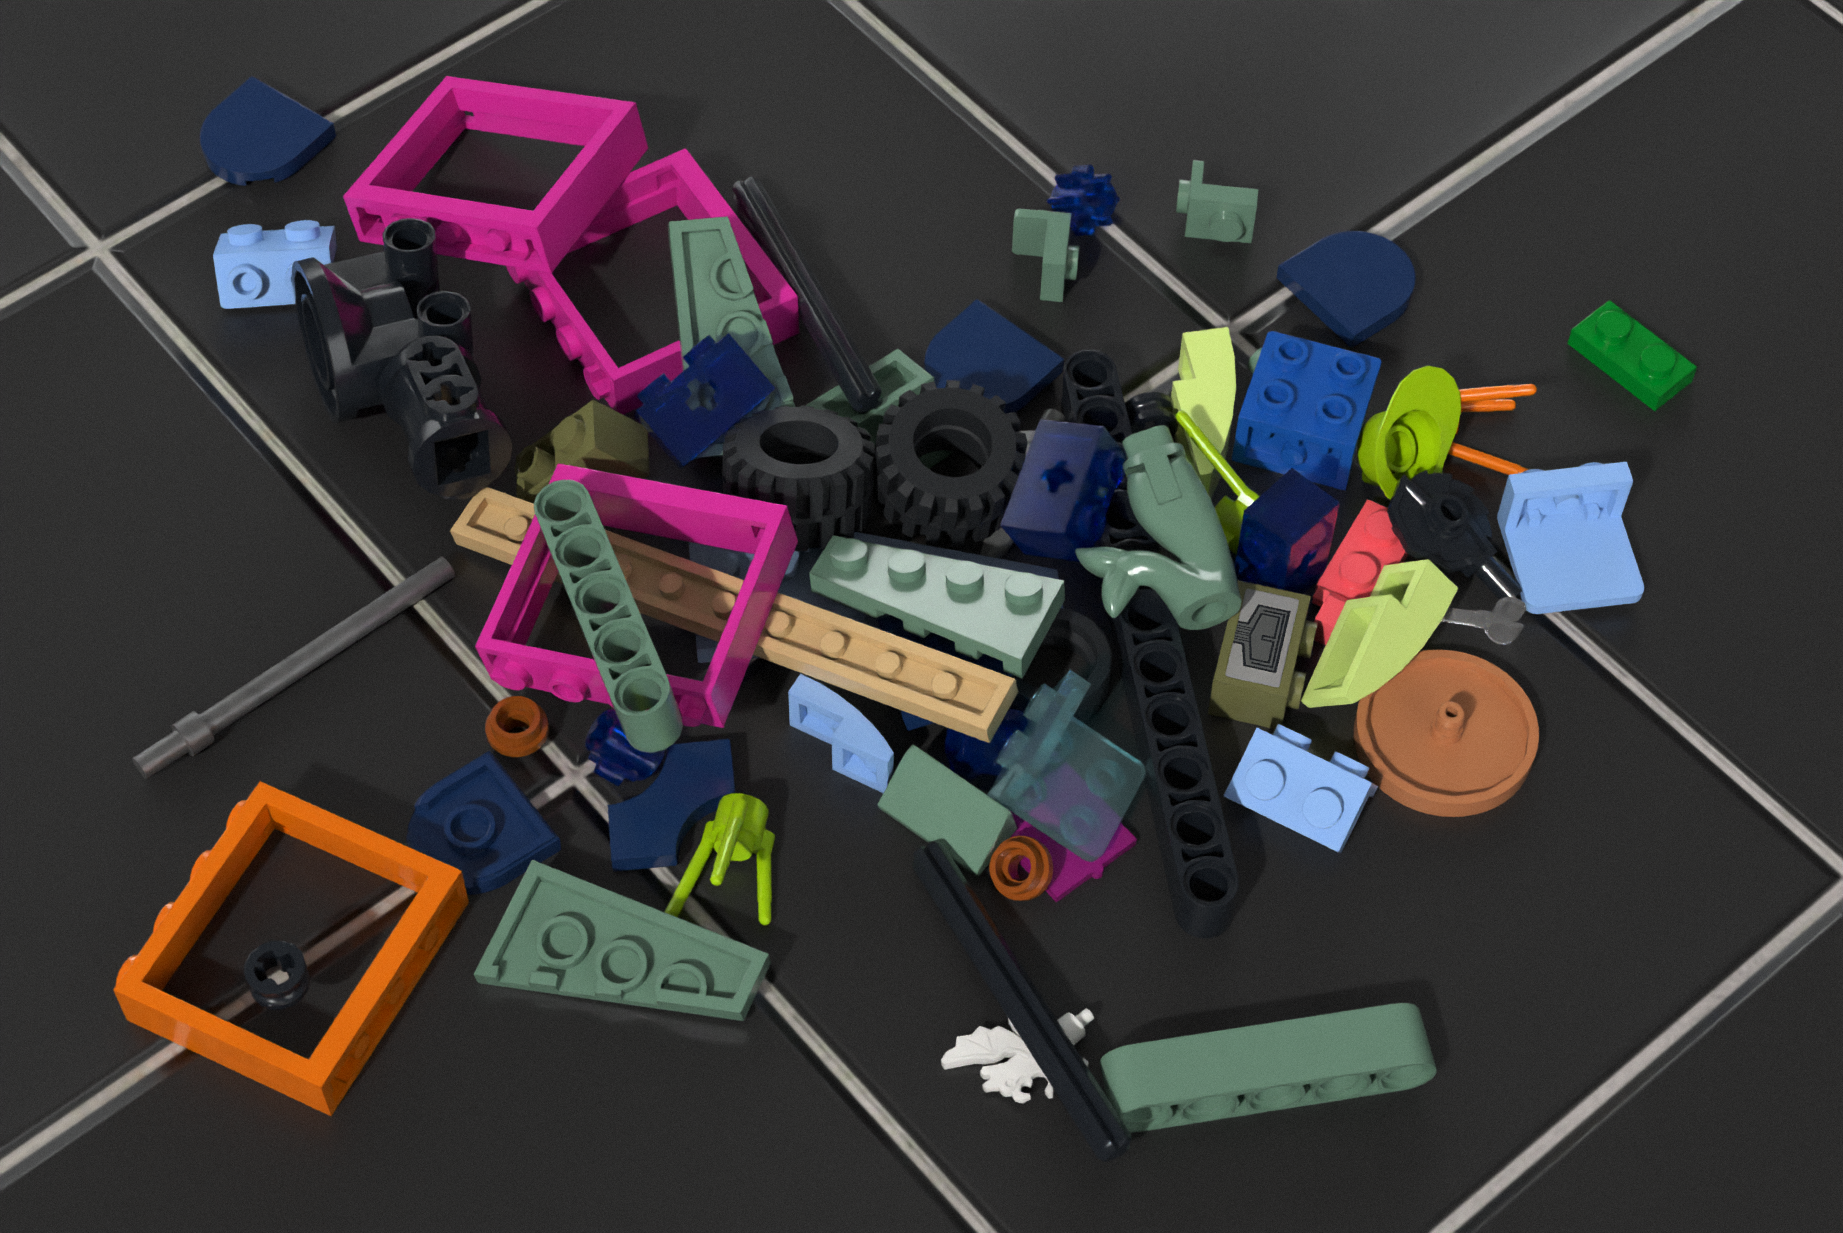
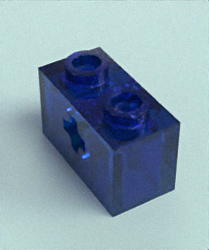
M729 333L717 343L711 335L705 337L682 357L689 365L688 368L672 381L663 373L637 395L644 405L636 410L634 416L680 470L776 389ZM693 384L700 390L709 384L715 391L709 401L714 409L708 412L705 407L699 406L692 411L686 404L691 396V391L687 386Z
M1040 419L1000 526L1026 555L1080 562L1075 550L1078 548L1094 547L1095 542L1101 538L1104 532L1106 512L1115 488L1123 480L1125 474L1123 464L1127 456L1104 426Z
M1291 468L1244 510L1234 567L1237 582L1239 580L1299 594L1307 591L1321 578L1326 569L1340 502Z

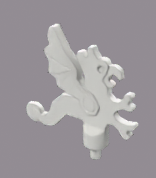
M1085 1008L1076 1016L1067 1012L1057 1021L1072 1044L1075 1045L1086 1036L1084 1026L1091 1022L1094 1016L1089 1009ZM1009 1018L1008 1022L1012 1032L999 1025L991 1030L979 1026L971 1035L957 1036L955 1048L946 1051L941 1059L942 1067L946 1070L972 1064L990 1065L984 1066L980 1071L981 1077L984 1080H988L983 1084V1090L986 1093L1000 1091L1001 1095L1005 1097L1012 1096L1015 1102L1023 1104L1031 1098L1030 1093H1023L1021 1088L1023 1086L1031 1088L1033 1085L1032 1080L1036 1077L1046 1078ZM1004 1058H1010L1007 1062L997 1064ZM1082 1058L1083 1061L1085 1062V1064H1086L1087 1067H1088V1061H1087L1086 1059ZM1048 1081L1045 1095L1048 1098H1053L1055 1090Z

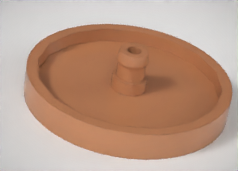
M1453 650L1419 651L1402 671L1378 690L1360 699L1354 722L1355 749L1361 764L1369 767L1367 774L1384 793L1402 805L1422 813L1443 817L1476 815L1496 808L1510 799L1526 781L1539 743V726L1535 710L1519 684L1496 665L1477 656Z

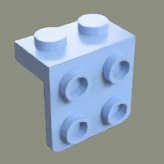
M1592 462L1579 467L1546 471L1530 469L1508 476L1497 520L1516 582L1522 589L1520 595L1524 608L1532 614L1553 613L1636 603L1641 599L1644 592V583L1621 517L1633 483L1627 462L1609 464Z

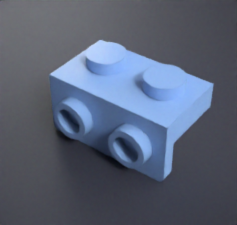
M302 220L289 223L285 226V229L262 231V227L256 224L238 225L228 229V233L220 235L213 253L220 305L224 309L295 304L292 284L293 262L314 257L324 265L333 263L337 250L335 227H320L317 221Z
M1280 724L1277 725L1273 735L1256 728L1224 797L1342 853L1368 797L1373 798L1378 788L1377 785L1364 779L1369 767L1336 751L1330 762L1307 752L1312 742L1311 739Z

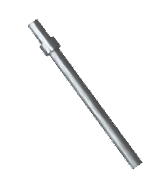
M444 557L438 558L201 714L192 711L171 725L172 733L132 758L136 768L145 779H148L187 752L194 756L215 742L213 735L454 578L455 572L452 566Z

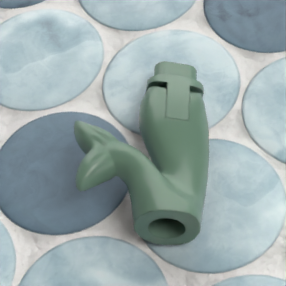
M1164 425L1155 426L1126 437L1122 445L1128 459L1124 462L1123 469L1127 477V494L1132 511L1144 530L1170 553L1177 562L1152 551H1126L1105 546L1076 549V556L1083 567L1090 573L1103 579L1101 592L1106 612L1112 618H1116L1129 603L1139 586L1144 585L1157 592L1181 628L1201 630L1230 619L1238 613L1242 602L1233 560L1217 512L1194 467L1186 458L1184 446L1173 442L1169 428Z

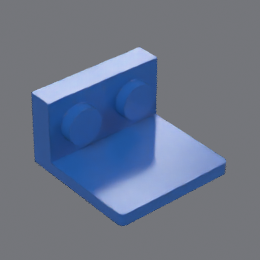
M1275 331L1268 332L1238 417L1231 461L1346 491L1352 472L1359 435L1380 372L1381 360L1376 357Z

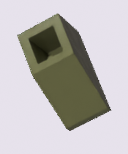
M591 400L577 412L563 419L558 426L535 443L525 447L516 456L517 498L534 504L537 494L549 484L558 463L645 479L650 475L648 428L595 400Z

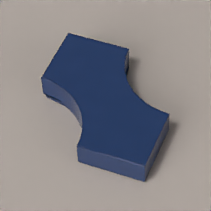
M730 739L680 743L669 746L661 773L651 786L632 799L607 805L613 872L677 866L680 846L688 831L700 819L717 811L719 801L723 796L735 793Z

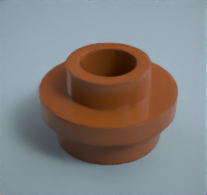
M511 696L502 699L493 707L487 717L485 731L490 746L496 752L508 757H523L536 752L543 746L549 734V723L545 711L534 701L523 696ZM514 727L527 728L520 733H508Z
M1014 836L1002 842L994 851L989 865L990 876L997 890L1005 897L1017 901H1029L1040 896L1049 886L1053 876V860L1049 850L1041 841L1028 836ZM1027 857L1031 863V870L1028 878L1022 880L1018 875V864L1023 858Z

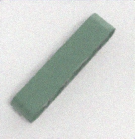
M564 479L552 482L537 494L534 501V511L623 732L631 746L639 751L653 753L664 750L673 745L679 738L683 722L662 663L588 490L583 484L575 480Z
M1409 1003L1388 1004L1130 1044L1109 1051L1099 1062L1107 1098L1130 1133L1403 1091L1425 1084L1437 1073L1420 1010L1414 1004Z

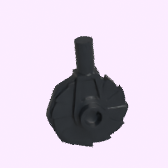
M1425 470L1414 476L1411 480L1403 474L1397 482L1387 513L1393 526L1391 529L1406 553L1418 560L1429 559L1443 573L1460 571L1468 578L1475 574L1505 606L1522 592V589L1492 557L1497 550L1490 542L1492 531L1487 519L1490 513L1481 500L1473 494L1475 489L1461 481L1452 479V474L1450 473L1428 474V471Z

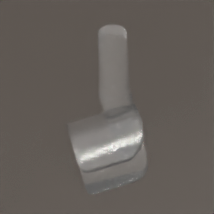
M1507 596L1497 601L1492 611L1448 608L1441 622L1483 628L1493 642L1506 645L1514 641L1524 628L1523 624L1515 623V621L1520 620L1526 611V605L1515 597Z

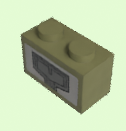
M1238 580L1242 600L1241 607L1238 613L1228 619L1213 679L1208 714L1276 729L1278 724L1282 725L1286 707L1299 709L1306 673L1295 670L1298 656L1310 659L1318 623L1306 620L1311 596Z

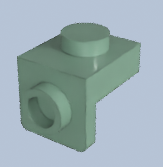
M1193 160L1191 179H1179L1176 213L1187 214L1185 237L1212 239L1222 242L1252 243L1258 189L1202 184L1204 161Z
M1016 209L1013 221L1012 252L1018 255L1043 257L1040 300L1063 302L1065 279L1076 280L1080 246L1069 245L1071 213Z

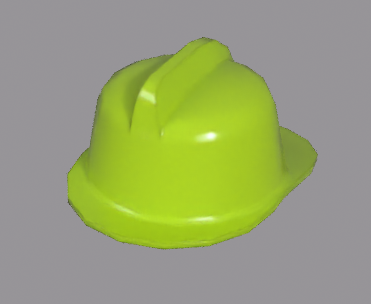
M1427 365L1413 370L1399 383L1387 410L1373 415L1361 429L1357 444V456L1362 469V480L1370 485L1381 487L1385 496L1390 500L1397 482L1403 474L1411 480L1414 476L1425 470L1428 471V474L1442 473L1444 462L1456 434L1461 415L1460 391L1454 378L1443 368Z

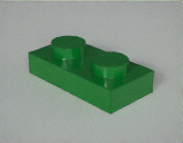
M1610 300L1572 328L1567 343L1653 411H1656L1690 384L1697 369V366Z

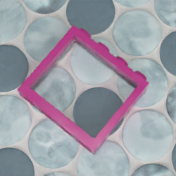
M446 76L345 193L343 198L361 242L384 245L383 232L389 224L400 219L416 218L430 223L435 229L438 255L552 273L647 151L648 144L636 102ZM465 111L473 112L474 116L466 115ZM464 129L585 146L534 211L412 192Z
M686 148L630 172L568 252L575 251L674 206H678L688 220L728 216L754 288L753 292L772 337V344L775 345L799 334L797 294ZM506 266L516 284L524 282L530 290V299L538 317L543 322L550 320L555 326L557 339L565 356L570 361L577 358L583 366L586 383L597 400L605 398L613 410L625 414L684 387L680 340L618 368L552 273Z
M558 463L549 484L564 479L575 480L583 484L590 494L603 526L754 554L704 680L698 681L666 674L684 726L695 727L705 724L724 728L798 543L788 507L781 504ZM535 514L475 648L491 680L505 688L522 690L528 687L551 692L556 697L569 702H580L586 699L609 704L613 707L594 659L526 645L558 573Z

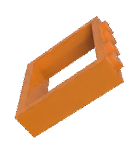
M260 781L247 800H241L235 805L228 817L226 830L212 850H207L198 857L192 868L190 881L177 900L169 902L160 911L154 924L153 934L138 955H132L124 962L119 970L116 986L113 991L126 1020L332 1116L468 905L469 900L462 871ZM274 829L417 892L408 909L309 1059L162 991Z

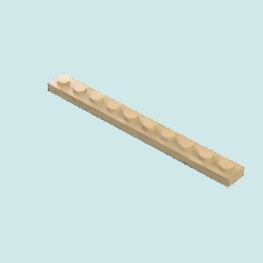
M484 487L472 497L450 532L457 545L512 565L535 515L534 504L495 489ZM605 530L640 613L719 642L744 580ZM557 573L554 581L563 584L559 573ZM781 593L776 595L753 653L754 656L987 743L991 742L1018 693L1015 678Z

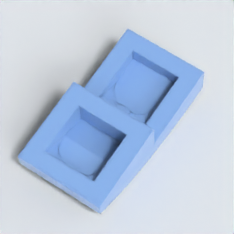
M800 673L788 691L790 726L832 745V770L884 793L894 774V752L884 737L858 709L821 683Z

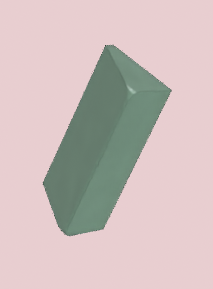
M912 745L904 754L877 804L879 809L930 844L933 841H937L943 844L953 860L977 878L990 863L991 857L998 846L1010 838L1017 829L1013 815L1008 809L915 745Z

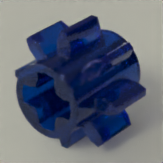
M1092 164L1073 166L1072 174L1056 175L1054 179L1057 185L1054 187L1051 197L1047 199V203L1051 205L1053 212L1071 213L1070 226H1073L1075 236L1094 235L1095 227L1111 226L1113 224L1110 216L1113 214L1116 204L1120 202V197L1116 195V191L1110 183L1112 175L1110 173L1094 174Z
M614 709L602 712L591 725L586 737V748L591 752L588 755V759L596 763L593 772L616 786H619L625 777L632 782L647 779L657 769L665 752V749L653 753L642 752L632 747L626 739Z

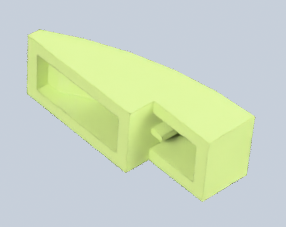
M1228 327L1186 332L1182 334L1178 365L1181 380L1173 381L1172 413L1176 417L1178 411H1185L1224 459H1226L1236 393L1235 356ZM1178 422V429L1174 435L1175 442L1184 446L1186 458L1194 467L1211 499L1221 475Z
M1429 559L1384 565L1370 597L1346 600L1301 698V702L1308 708L1353 704L1378 690L1402 671L1424 647L1442 621L1458 587Z

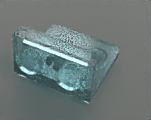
M1069 670L1053 689L1044 683L1027 705L1023 716L1030 721L1024 732L1022 733L1017 729L1001 750L996 762L1003 766L987 795L1083 860L1093 862L1105 852L1146 775V769L1141 761L1073 716L1091 683Z

